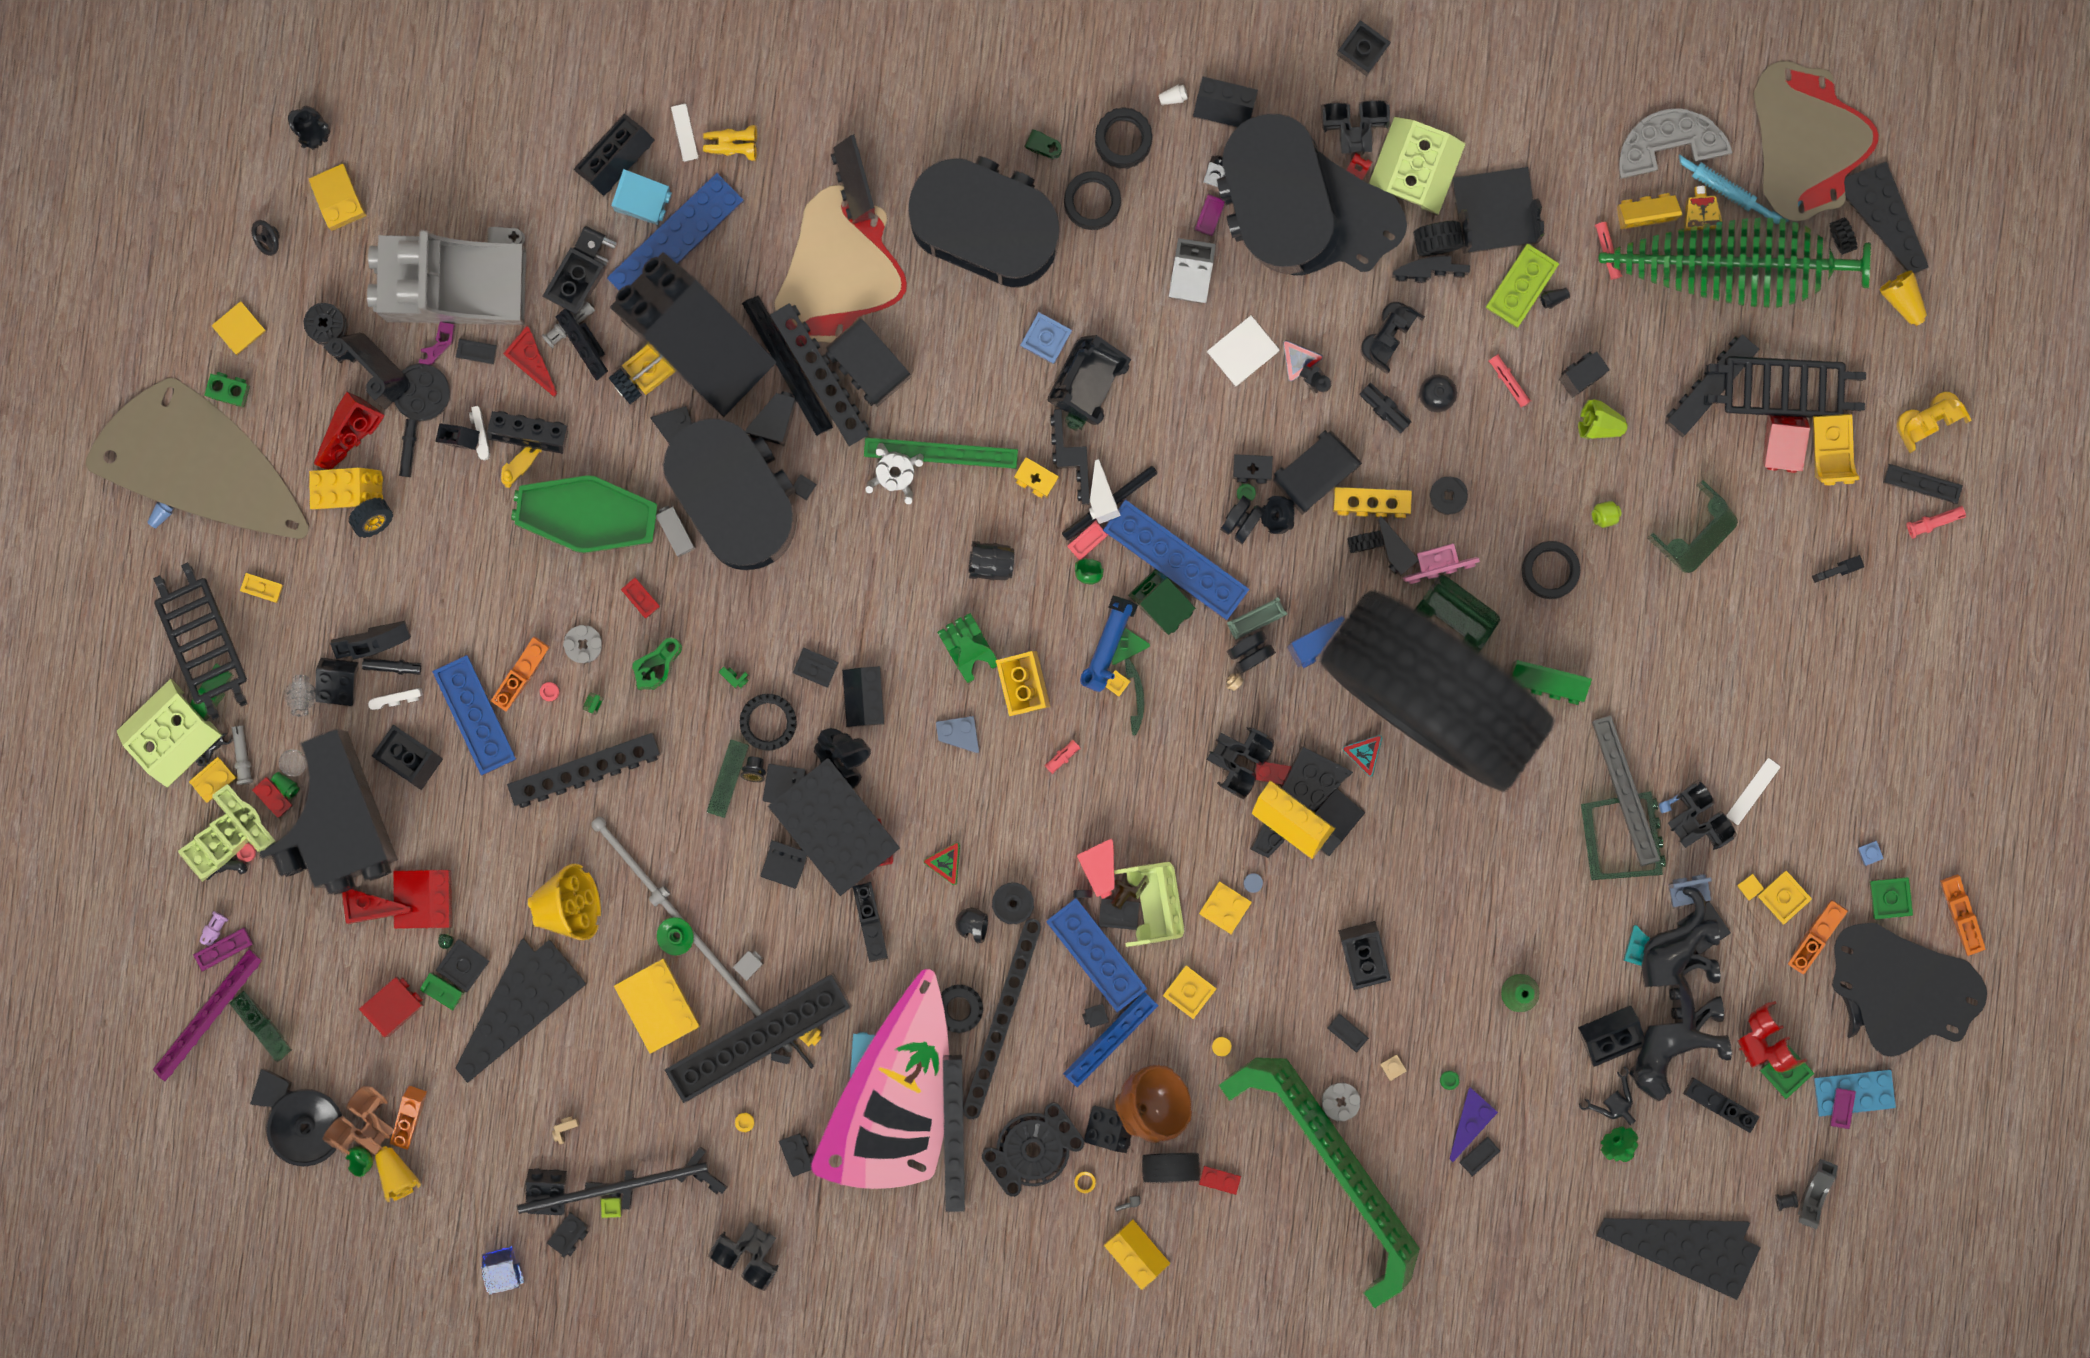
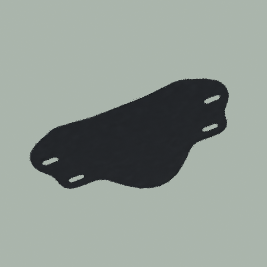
M1319 151L1339 223V240L1335 250L1324 263L1310 271L1290 275H1307L1339 261L1349 264L1360 272H1368L1374 268L1384 254L1397 247L1403 240L1407 230L1405 213L1393 194L1366 183L1329 160ZM1389 231L1395 236V239H1388L1383 235V232ZM1358 254L1363 255L1368 259V263H1362L1356 256Z
M1876 923L1852 925L1845 928L1837 937L1834 946L1836 970L1833 978V989L1838 995L1855 1001L1859 1005L1869 1040L1876 1051L1883 1056L1893 1057L1901 1055L1931 1035H1938L1953 1042L1962 1040L1971 1021L1980 1014L1986 1004V985L1973 966L1964 959L1927 949L1897 936ZM1846 946L1853 949V954L1843 952L1841 947ZM1845 981L1847 983H1850L1852 985V989L1849 990L1842 987L1840 985V982ZM1970 997L1977 1000L1978 1005L1974 1006L1967 1003L1966 998ZM1952 1025L1957 1027L1958 1033L1947 1030L1946 1026Z

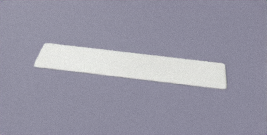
M1769 758L1766 760L1726 815L1728 819L1737 825L1740 824L1780 769L1778 764Z

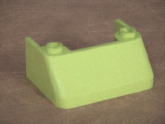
M1170 862L1114 870V874L1127 873V881L1133 887L1138 886L1144 875L1148 876L1149 879L1148 885L1140 895L1144 924L1139 925L1137 928V941L1126 943V947L1172 940L1183 936L1184 924L1175 869Z

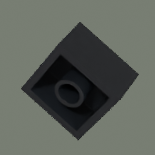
M1360 20L1341 45L1336 55L1368 77L1389 48L1391 42Z

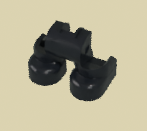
M1371 100L1359 102L1360 127H1351L1349 103L1322 104V129L1325 133L1328 130L1339 129L1340 150L1342 154L1349 153L1351 155V152L1362 151V154L1372 152L1371 127H1384L1388 129L1390 124V104L1387 101Z
M1401 302L1387 304L1381 314L1383 324L1378 332L1368 335L1362 341L1360 349L1363 358L1388 374L1390 368L1386 364L1400 344L1394 338L1398 330L1406 334L1416 318L1423 321L1425 316Z
M1246 727L1249 735L1245 744L1220 733L1218 739L1215 740L1218 742L1213 752H1209L1210 754L1206 759L1229 772L1223 783L1217 782V784L1222 789L1241 799H1245L1251 792L1256 781V774L1236 764L1238 756H1246L1258 765H1263L1268 760L1274 747V740L1271 737L1251 727Z
M828 728L822 730L817 738L818 743L814 746L813 752L820 759L821 763L829 758L854 789L862 778L855 767L860 766L869 758L871 754L870 747L863 739H853L849 734L842 733L838 729Z
M1700 780L1695 781L1678 794L1676 798L1681 799L1687 809L1671 819L1668 824L1671 827V831L1677 833L1680 838L1679 843L1681 842L1685 848L1705 835L1711 841L1713 850L1719 849L1735 839L1737 835L1736 830L1722 811L1702 824L1696 819L1700 812L1705 811L1715 803L1712 795Z
M752 1222L748 1224L737 1243L729 1239L724 1231L708 1254L709 1258L723 1268L732 1271L738 1263L741 1254L747 1250L753 1256L751 1262L747 1264L742 1272L741 1277L755 1288L766 1291L778 1271L779 1264L774 1266L763 1259L776 1240V1237L771 1235L770 1232L766 1234L758 1229L759 1225L756 1226Z

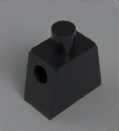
M261 1069L250 1104L273 1107L282 1096L292 1092L290 1090L292 1082L268 1069Z

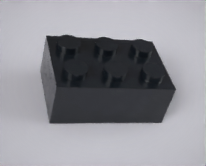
M1590 351L1581 357L1578 362L1568 366L1561 373L1562 377L1559 380L1573 398L1602 378L1610 369L1597 351L1593 354Z

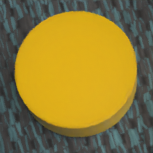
M1218 1037L1212 1043V1050L1218 1056H1226L1231 1051V1043L1225 1037Z
M741 1113L735 1119V1126L741 1132H748L754 1127V1118L749 1113Z

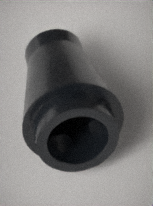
M1566 287L1544 291L1543 294H1540V301L1545 309H1552L1570 298Z

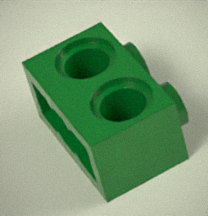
M217 372L216 375L210 373L204 396L244 408L250 390V385L246 384V380L235 377L234 380L228 379L227 374ZM217 382L223 383V388L220 391H215L214 389ZM235 387H241L242 391L239 396L233 395Z

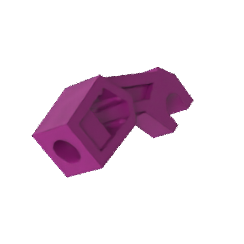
M439 323L436 335L437 343L433 347L421 349V352L427 353L428 357L425 360L419 359L420 364L431 365L435 363L449 346L453 344L456 327L454 324ZM442 333L450 334L448 341L440 342Z

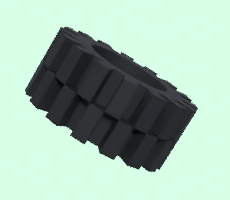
M1844 217L1830 223L1831 236L1841 255L1858 248L1857 239L1854 236L1855 233L1847 218Z
M1381 530L1347 538L1350 553L1384 546Z

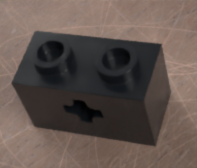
M439 423L435 442L451 447L476 450L480 431L463 426Z
M1234 454L1233 479H1237L1238 483H1248V480H1256L1257 484H1267V481L1272 479L1273 456ZM1251 465H1254V468L1258 469V471H1255L1254 474H1251V471L1247 470V468H1250Z

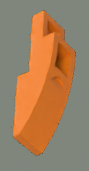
M534 636L513 669L510 670L491 702L507 712L542 663V659L550 646Z
M1831 899L1798 945L1788 965L1804 975L1848 910Z

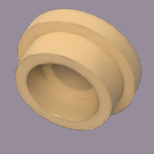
M1231 674L1226 680V688L1233 691L1239 688L1243 683L1241 674Z

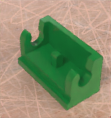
M429 973L420 988V991L454 1011L464 995L463 991L434 973Z

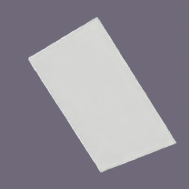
M1249 316L1207 352L1232 383L1237 386L1280 350L1254 318Z

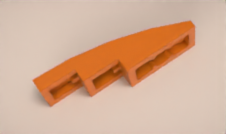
M1957 874L1940 880L1950 913L1967 956L1986 950L1976 916L1972 911L1968 895L1965 894L1960 876Z

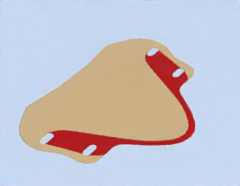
M840 185L829 186L820 191L806 205L797 247L787 277L775 300L776 311L788 303L791 306L796 305L801 314L798 318L801 323L806 322L811 330L808 332L811 339L815 338L817 342L831 343L837 338L835 332L839 324L843 325V333L858 317L896 304L904 296L907 287L904 272L882 243V234L887 221L885 211L874 205L875 214L878 215L875 227L870 225L871 220L853 224L852 219L848 220L846 208H849L848 204L846 207L841 205L843 199L840 190H844V188ZM791 319V320L793 321V323H794L795 325H797V322H796L795 320Z

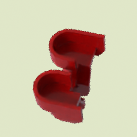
M1776 1001L1768 1002L1750 1014L1748 1020L1753 1032L1737 1040L1741 1047L1739 1050L1743 1051L1747 1059L1745 1062H1749L1751 1068H1755L1769 1060L1777 1072H1786L1805 1063L1807 1059L1796 1060L1787 1046V1040L1790 1039L1789 1036L1776 1042L1773 1046L1768 1045L1766 1038L1770 1034L1784 1028L1783 1025L1779 1026L1775 1023L1768 1008L1777 1004Z

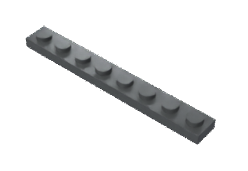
M1612 716L1594 720L1592 724L1640 866L1659 862L1660 858Z

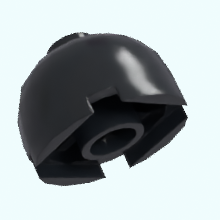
M1441 374L1431 375L1425 379L1419 390V398L1422 405L1429 411L1436 413L1445 412L1451 408L1458 394L1453 380Z

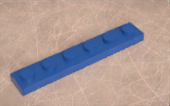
M1143 992L1063 1074L1078 1088L1158 1005Z

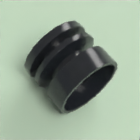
M318 303L310 307L303 320L307 335L323 346L334 338L346 336L348 331V321L345 315L334 305L328 303ZM322 320L327 321V327L322 326Z

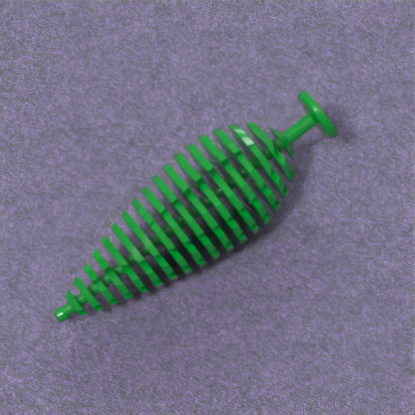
M1748 218L1742 219L1740 257L1734 256L1735 220H1730L1727 256H1722L1723 221L1716 223L1714 256H1709L1710 223L1704 224L1702 256H1697L1696 253L1697 226L1691 227L1689 256L1684 255L1685 229L1683 228L1678 229L1677 255H1671L1672 231L1666 233L1665 255H1659V235L1653 236L1652 255L1646 254V238L1640 240V254H1634V242H1630L1627 244V254H1621L1620 246L1615 248L1614 253L1600 252L1598 261L1601 264L1614 263V268L1619 271L1620 263H1626V274L1631 276L1633 264H1639V278L1642 280L1645 279V264H1651V283L1657 284L1658 264H1664L1663 286L1670 288V265H1676V291L1682 292L1683 265H1689L1688 294L1691 295L1695 293L1696 265H1700L1702 269L1701 297L1706 299L1708 267L1714 266V301H1719L1721 267H1727L1726 303L1731 304L1734 267H1740L1738 305L1742 306L1745 303L1746 267H1752L1751 307H1757L1759 268H1765L1764 308H1769L1771 268H1778L1776 308L1782 307L1784 268L1790 269L1789 305L1795 304L1796 269H1803L1802 302L1808 299L1809 269H1816L1815 294L1821 290L1822 270H1829L1828 281L1834 270L1860 271L1862 273L1861 286L1864 289H1869L1871 243H1864L1862 259L1860 260L1835 259L1831 249H1829V259H1822L1823 238L1817 234L1816 259H1810L1811 229L1805 226L1804 258H1797L1798 223L1793 222L1791 258H1784L1786 219L1780 218L1778 258H1772L1773 218H1767L1765 257H1759L1761 218H1755L1753 257H1747Z

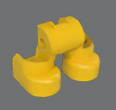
M1942 392L1932 399L1929 408L1921 412L1913 409L1903 412L1897 419L1896 427L1909 453L1916 449V442L1939 431L1937 421L1944 419L1948 426L1961 418L1964 419L1965 423L1972 420L1965 405L1955 394Z

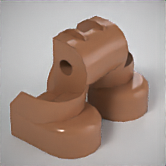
M371 1086L359 1088L349 1100L346 1108L355 1116L361 1117L366 1124L360 1130L355 1128L344 1117H339L327 1129L323 1140L343 1154L350 1155L348 1148L355 1141L359 1146L376 1155L379 1149L381 1150L382 1148L380 1146L385 1138L389 1139L390 1134L394 1130L374 1114L381 1105L388 1104L385 1097Z

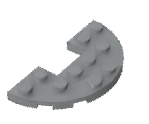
M1687 109L1662 110L1644 118L1627 136L1620 152L1619 175L1620 179L1658 171L1654 152L1687 144L1691 146L1694 162L1729 155L1733 152L1725 134L1706 116L1688 111Z

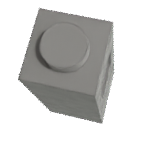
M669 506L660 509L656 517L677 557L694 550L695 547L674 507L669 508Z

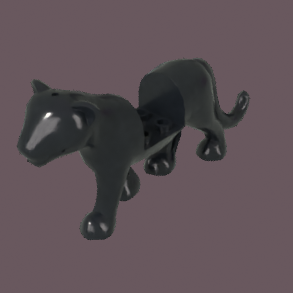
M1690 886L1684 887L1682 891L1684 895L1691 897L1694 901V914L1682 926L1651 937L1644 946L1642 958L1644 986L1671 985L1669 997L1670 1000H1673L1671 1017L1675 1019V1023L1648 1026L1635 1066L1629 1070V1074L1633 1077L1636 1086L1658 1102L1672 1092L1667 1081V1067L1673 1057L1693 1049L1713 1048L1717 1049L1718 1056L1722 1060H1731L1732 1058L1731 1043L1728 1035L1715 1036L1699 1031L1710 1017L1716 1022L1724 1021L1722 997L1717 996L1711 999L1695 1012L1692 991L1684 977L1688 972L1700 968L1706 972V978L1711 983L1717 984L1721 978L1718 960L1707 959L1699 954H1693L1700 941L1705 937L1710 944L1719 945L1720 931L1717 920L1703 922L1706 914L1705 899L1698 889Z

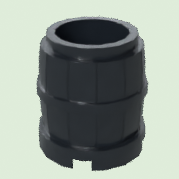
M972 541L971 546L973 549L969 557V579L981 578L994 581L1012 578L1014 548L1003 544Z

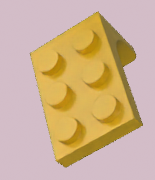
M1852 414L1813 416L1815 477L1824 485H1835L1836 482L1843 481V484L1855 483V480H1859V475L1856 472L1854 463Z
M346 468L309 471L310 509L312 510L356 507L360 503L373 498H381L383 500V476L381 470Z

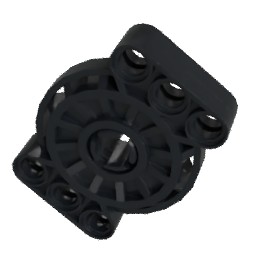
M1051 1102L1045 1107V1115L1041 1113H1026L1008 1122L999 1135L997 1149L993 1147L986 1148L982 1153V1160L1004 1192L1010 1197H1015L1021 1192V1184L1025 1186H1040L1055 1180L1067 1165L1069 1150L1073 1152L1081 1151L1084 1147V1139L1058 1103ZM1051 1106H1056L1059 1109V1113L1055 1117L1048 1114V1108ZM1028 1116H1037L1036 1119L1024 1120L1023 1118ZM1040 1117L1045 1118V1121H1041ZM1020 1119V1123L1016 1124L1012 1129L1009 1127L1013 1122ZM1068 1122L1070 1125L1069 1131L1061 1132L1059 1130L1060 1123ZM1007 1130L1008 1134L1005 1141L1001 1142L1002 1135ZM1077 1137L1081 1140L1080 1147L1073 1148L1070 1145L1072 1138ZM1035 1142L1040 1146L1041 1151L1038 1156L1031 1157L1027 1155L1026 1146L1029 1143ZM993 1151L996 1154V1159L994 1161H987L985 1153ZM1062 1157H1066L1064 1164L1059 1169L1058 1165L1060 1164ZM1005 1167L1007 1175L999 1177L996 1174L997 1168ZM1054 1171L1057 1172L1053 1177L1046 1180V1177L1048 1175H1050ZM1042 1179L1043 1181L1038 1183H1030V1180ZM1009 1183H1016L1018 1191L1015 1193L1009 1192L1007 1189Z

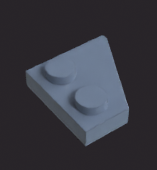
M974 716L936 722L938 740L940 742L979 753Z

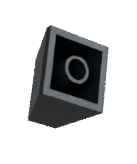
M784 391L781 394L776 393L747 427L746 433L748 436L757 439L762 436L764 441L785 446L797 404L796 399L792 396L793 394Z

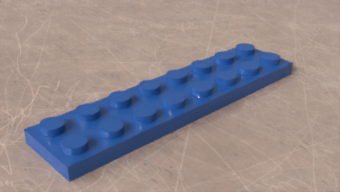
M716 173L618 266L607 279L619 291L622 287L631 285L642 274L644 264L649 259L658 257L662 252L678 264L744 200Z
M1125 500L1118 509L1121 516L1111 519L1103 531L1222 618L1228 620L1250 589Z

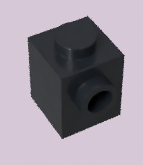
M1103 1003L1084 1009L1085 1013L1082 1016L1085 1025L1089 1024L1090 1028L1109 1022Z

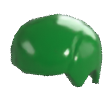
M1082 559L1075 563V576L1081 583L1093 585L1099 583L1103 578L1104 569L1101 562L1093 559Z
M354 1146L348 1150L350 1155L347 1154L345 1159L350 1161L348 1170L354 1176L362 1177L371 1170L373 1158L364 1147Z

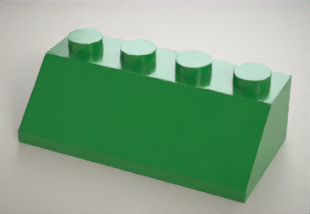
M1520 660L1513 662L1510 676L1526 689L1531 690L1530 693L1542 696V693L1549 694V698L1559 701L1561 698L1568 699L1567 703L1579 705V702H1585L1592 681L1591 678Z

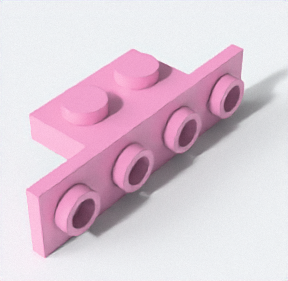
M1452 543L1416 553L1421 572L1403 576V580L1413 584L1420 582L1422 577L1427 576L1428 579L1438 577V573L1446 571V574L1457 572L1459 567L1464 566L1465 569L1475 567V563L1480 561L1478 557L1458 561L1455 545Z

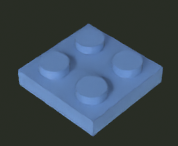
M1038 312L1020 346L1054 364L1072 330Z

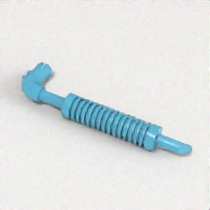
M1679 155L1680 164L1694 172L1692 175L1694 179L1697 180L1698 178L1699 182H1705V185L1708 184L1709 188L1711 186L1712 190L1715 189V192H1721V195L1723 196L1724 194V197H1728V200L1731 199L1732 202L1734 200V203H1738V206L1741 205V208L1744 207V210L1749 212L1752 208L1766 218H1773L1774 224H1780V218L1785 219L1777 212H1771L1755 202L1758 197L1755 195L1751 196L1750 192L1748 194L1747 190L1744 191L1745 189L1741 190V187L1738 188L1737 184L1735 186V183H1731L1732 181H1728L1727 178L1725 180V177H1721V174L1718 175V172L1715 173L1714 170L1712 172V169H1708V166L1705 167L1706 165L1702 162L1697 166Z

